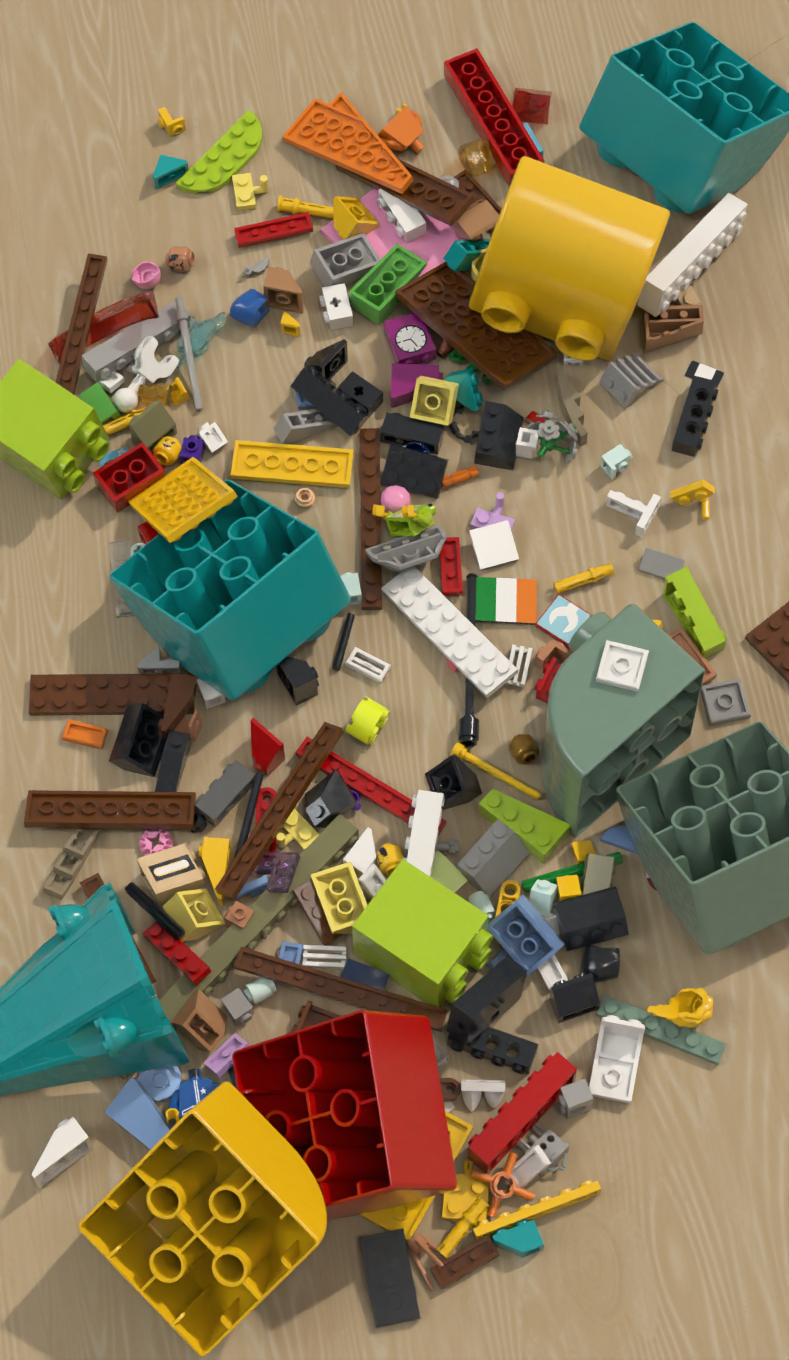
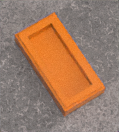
M68 719L62 740L102 750L108 729Z

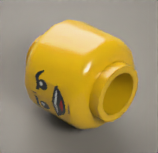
M163 437L154 447L153 454L160 465L171 466L179 459L182 446L176 438Z

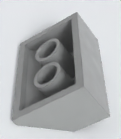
M497 819L457 864V869L468 880L467 882L477 890L484 891L490 899L530 854V851L512 829Z

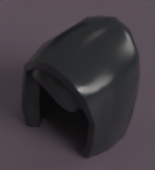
M595 945L586 946L581 961L580 973H586V975L592 973L595 983L618 978L620 967L619 948H602Z

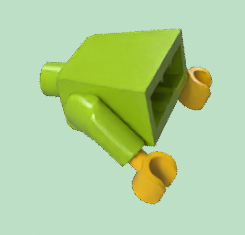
M374 504L372 511L373 515L383 517L386 520L391 536H416L434 524L433 515L436 514V508L432 504L403 505L402 509L395 513L390 511L384 512L385 506Z

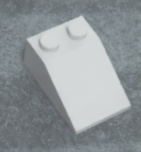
M74 1117L64 1119L58 1124V1128L54 1131L31 1174L39 1189L93 1149L88 1135Z

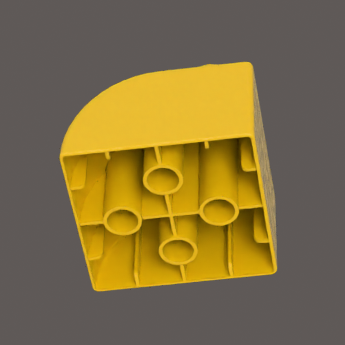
M523 156L519 161L493 230L469 301V307L481 313L483 320L498 331L518 333L524 329L554 340L558 349L573 359L590 361L599 357L609 361L614 357L632 316L666 228L670 211Z
M223 1082L190 1109L81 1220L78 1228L198 1355L203 1357L208 1355L319 1246L326 1232L327 1211L320 1187L298 1152L230 1082Z

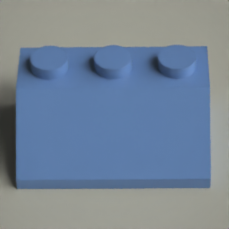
M524 895L520 896L488 924V930L514 961L527 970V976L565 944Z

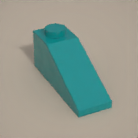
M490 240L454 241L443 259L453 271L468 270L472 268V261L482 253L480 250L488 247Z

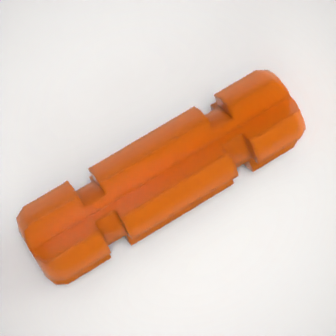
M473 465L468 467V470L462 469L450 474L451 476L446 475L444 476L442 486L443 488L451 487V484L456 485L469 480V477L471 479L478 477L479 471Z

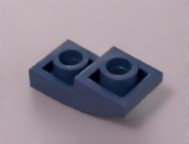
M347 959L340 977L385 990L390 975L366 964Z

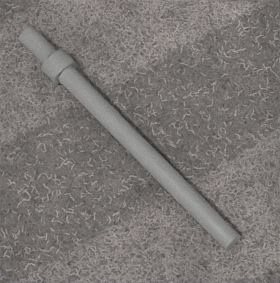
M183 297L175 298L177 308L176 319L180 324L195 410L200 411L203 410L187 324L189 320L188 314L184 308Z

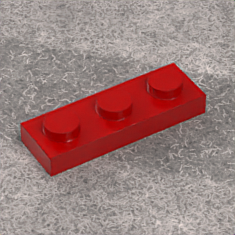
M448 537L440 551L442 594L444 596L463 595L459 537Z

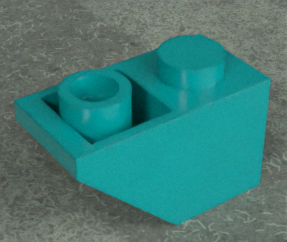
M473 368L450 372L445 379L446 381L459 384L456 400L472 411H478L483 404V396L478 391V377L473 372Z
M522 1220L515 1224L516 1227L507 1229V1227L495 1231V1235L492 1236V1242L495 1246L522 1258L544 1249V1243L534 1220Z

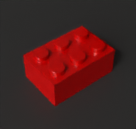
M143 442L93 472L95 485L116 512L129 506V500L166 476L163 467Z

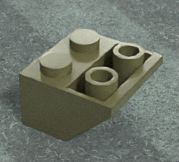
M158 399L154 403L147 405L145 410L140 415L134 416L129 423L132 443L137 446L143 442L152 454L154 447L163 437H174L177 434L176 423Z

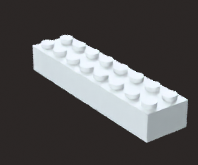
M728 193L647 276L637 306L655 317L661 312H665L672 300L676 301L681 291L689 287L693 278L697 279L702 269L707 268L712 259L720 255L723 247L729 246L733 237L741 233L743 229L742 222L747 216L746 209L748 204Z

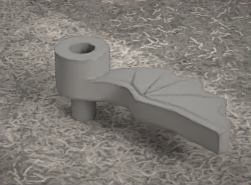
M269 257L255 263L253 267H245L242 273L243 277L249 278L251 272L255 274L265 272V268L269 265Z

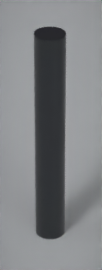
M348 613L332 667L336 671H340L355 619L353 613Z

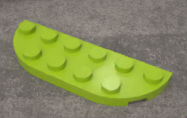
M248 110L176 182V188L187 193L198 194V192L206 191L212 193L226 186L232 180V175H237L260 150L262 145V127L257 116L251 110Z

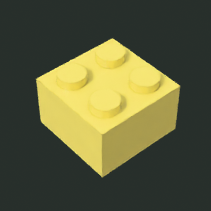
M425 376L418 377L410 418L447 426L451 424L459 384Z

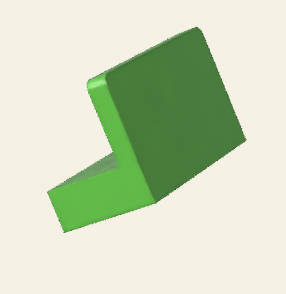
M99 382L79 395L85 403L95 409L101 423H104L111 417L114 420L122 417Z

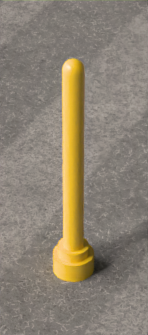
M457 742L453 747L450 756L455 754L461 760L464 759L530 797L536 800L541 798L539 791L467 752L468 749L460 742Z

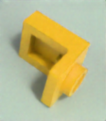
M165 107L158 109L159 117L157 122L161 129H165L169 137L186 130L183 116L172 120Z

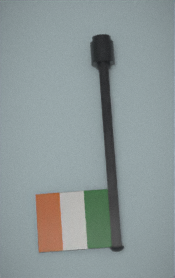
M469 573L466 576V579H468L467 619L474 626L475 622L535 625L537 618V580L478 577L475 573ZM466 678L465 715L459 719L458 739L465 747H474L477 745V741H479V719L474 716V685Z

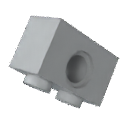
M586 1079L560 1088L557 1106L561 1115L565 1114L566 1119L591 1111L594 1098Z

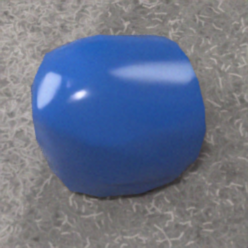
M249 289L232 303L230 316L245 325L255 328L270 311V308L264 305L268 299L255 289Z

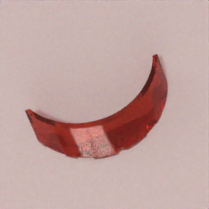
M153 291L148 293L141 292L134 297H127L95 312L86 347L135 323L159 318ZM68 330L58 334L48 343L59 364Z

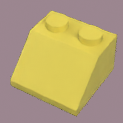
M207 889L177 892L163 905L165 912L184 929L185 935L181 937L182 942L197 940L226 924Z

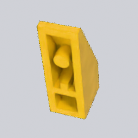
M204 837L203 844L199 845L198 856L202 857L204 868L219 906H224L225 896L218 894L215 888L228 870L230 840Z

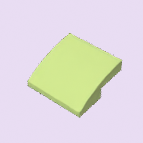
M435 851L431 878L455 893L468 880L441 852Z

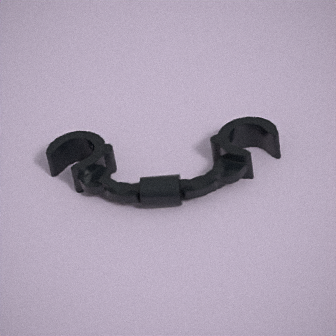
M461 404L460 407H455L453 416L456 413L462 414L465 406ZM452 420V423L449 424L452 433L465 443L472 445L473 438L479 436V431L474 430L471 435L463 436L456 422Z

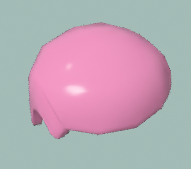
M153 262L140 263L132 270V280L141 289L154 288L160 281V268Z
M389 486L381 494V505L385 506L384 512L390 511L395 513L401 510L403 505L408 506L411 502L409 492L401 486Z

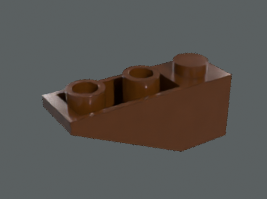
M171 673L170 681L167 680L165 692L168 693L167 700L164 699L162 704L164 718H160L159 731L162 732L163 739H167L169 730L174 731L193 706L198 685L196 676Z

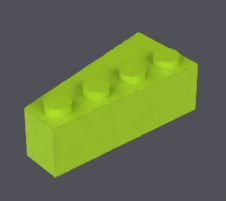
M686 566L666 576L662 595L704 658L724 650L727 640L723 630H720L688 567Z
M492 789L479 803V814L492 824L499 819L517 834L530 851V854L543 864L570 834V825L497 790Z

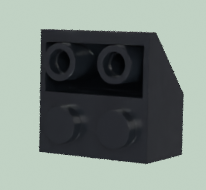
M580 973L574 976L572 980H560L553 984L550 990L549 1001L558 1024L599 1009L600 1001L592 973L587 975L586 973Z

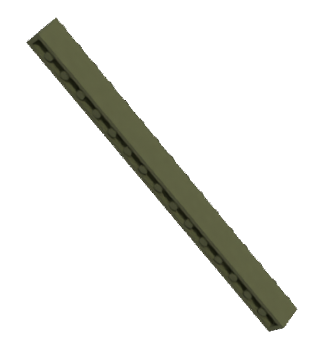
M339 814L252 903L249 908L254 911V914L246 927L241 929L232 924L200 957L210 967L212 972L197 985H194L183 975L159 999L170 1023L197 988L209 997L214 991L213 988L218 983L221 984L226 980L229 975L228 972L235 966L240 947L255 950L258 945L257 942L262 937L266 938L271 933L275 923L283 921L287 911L299 904L292 890L312 880L311 874L329 869L334 862L338 863L344 857V852L349 847L352 848L358 841V828ZM135 1073L120 1075V1077L125 1080L128 1076L132 1077Z

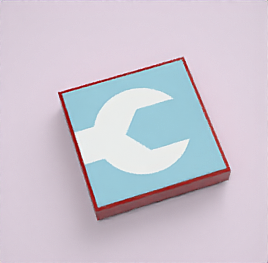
M558 594L535 623V627L569 648V642L574 633L592 615Z

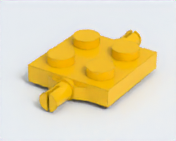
M463 1161V1173L456 1174V1189L443 1193L441 1219L452 1220L458 1223L463 1216L462 1213L472 1206L478 1196L488 1204L489 1184L470 1177L472 1161H469V1163L468 1161ZM487 1209L477 1220L478 1223L487 1220Z

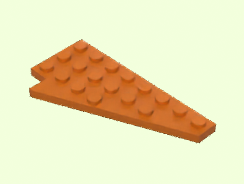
M341 92L330 104L315 98L282 136L283 142L401 194L413 182L412 175Z

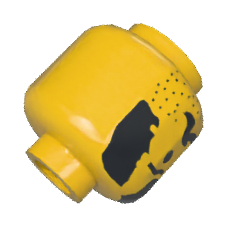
M391 843L382 845L376 853L379 870L388 876L392 874L404 857L402 849L398 845H392Z

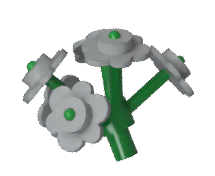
M549 410L542 411V415H536V417L545 418V424L538 421L529 424L527 429L538 430L537 434L539 436L538 439L541 441L539 443L541 447L536 454L543 458L547 451L551 452L554 449L564 452L566 456L565 462L570 463L577 455L576 442H570L567 449L555 445L558 441H565L571 437L577 441L576 434L578 431L576 426L572 423L568 424L566 421L564 423L556 421L554 424L549 418L559 419V417L554 416V412Z

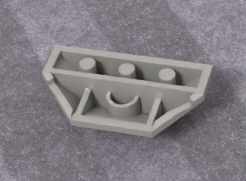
M440 525L425 529L416 536H403L367 548L365 553L373 562L393 572H401L406 568L422 565L427 561L437 558L447 538V533Z

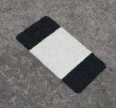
M691 361L685 376L693 379L695 375L717 381L715 387L717 388L724 372L696 361Z

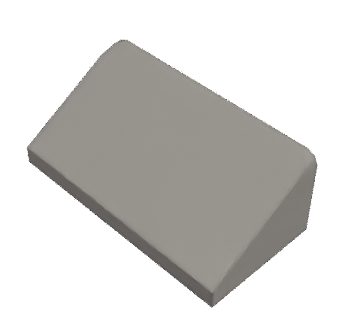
M646 548L639 571L665 579L666 576L682 569L685 560Z

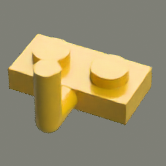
M702 479L670 491V498L682 506L689 505L691 502L698 500L702 506V520H709L710 504L708 496L715 494V487Z

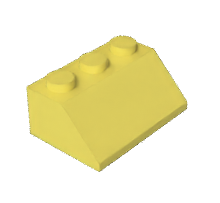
M348 862L311 874L312 882L331 932L336 934H352V925L367 907V902L352 863Z

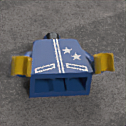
M199 1068L188 1070L189 1081L181 1082L180 1088L175 1090L168 1110L165 1113L166 1123H169L170 1119H176L177 1123L179 1118L181 1119L190 1109L218 1087L219 1084L212 1083L211 1078L202 1079L201 1069Z

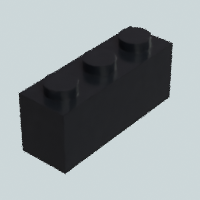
M386 412L380 432L381 442L438 455L444 436V425L402 416L399 413Z

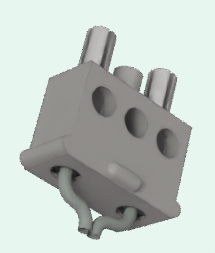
M537 1123L534 1124L532 1129L540 1138L538 1139L532 1135L528 1139L533 1144L531 1147L523 1139H519L517 1145L525 1154L537 1145L545 1148L543 1152L551 1164L540 1173L541 1176H545L549 1171L555 1172L559 1169L563 1171L567 1167L565 1162L569 1152V1144L567 1142L564 1143L550 1129L545 1131ZM564 1157L562 1166L552 1169Z

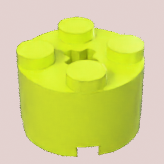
M365 696L351 717L353 723L347 725L345 732L372 746L378 736L379 728L383 729L390 711Z

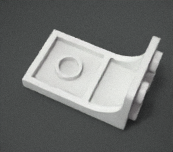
M613 1015L602 1017L589 1085L593 1097L631 1104L645 1025L641 1024L640 1021L633 1019L624 1021Z

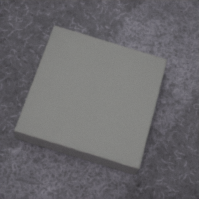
M741 678L703 685L701 687V695L710 726L749 719L751 717Z

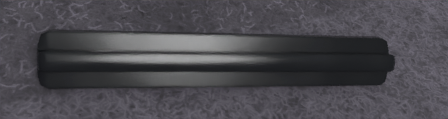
M130 882L125 887L126 893L176 939H181L185 935L184 929L136 884Z

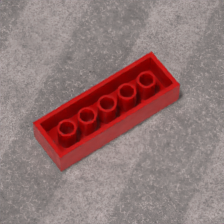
M556 1052L554 1056L549 1055L543 1061V1067L539 1072L535 1070L528 1077V1083L525 1087L520 1086L513 1093L512 1096L514 1098L510 1103L505 1102L497 1111L499 1114L495 1119L490 1118L484 1124V1130L479 1136L475 1134L469 1140L467 1158L483 1173L489 1174L513 1149L517 1141L522 1139L533 1125L558 1100L561 1087L575 1082L577 1068L560 1053Z

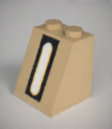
M185 844L137 859L140 873L160 908H163V905L177 892L197 890L205 886L204 878H206V875L201 866H196L194 862L197 860L192 849L188 850Z

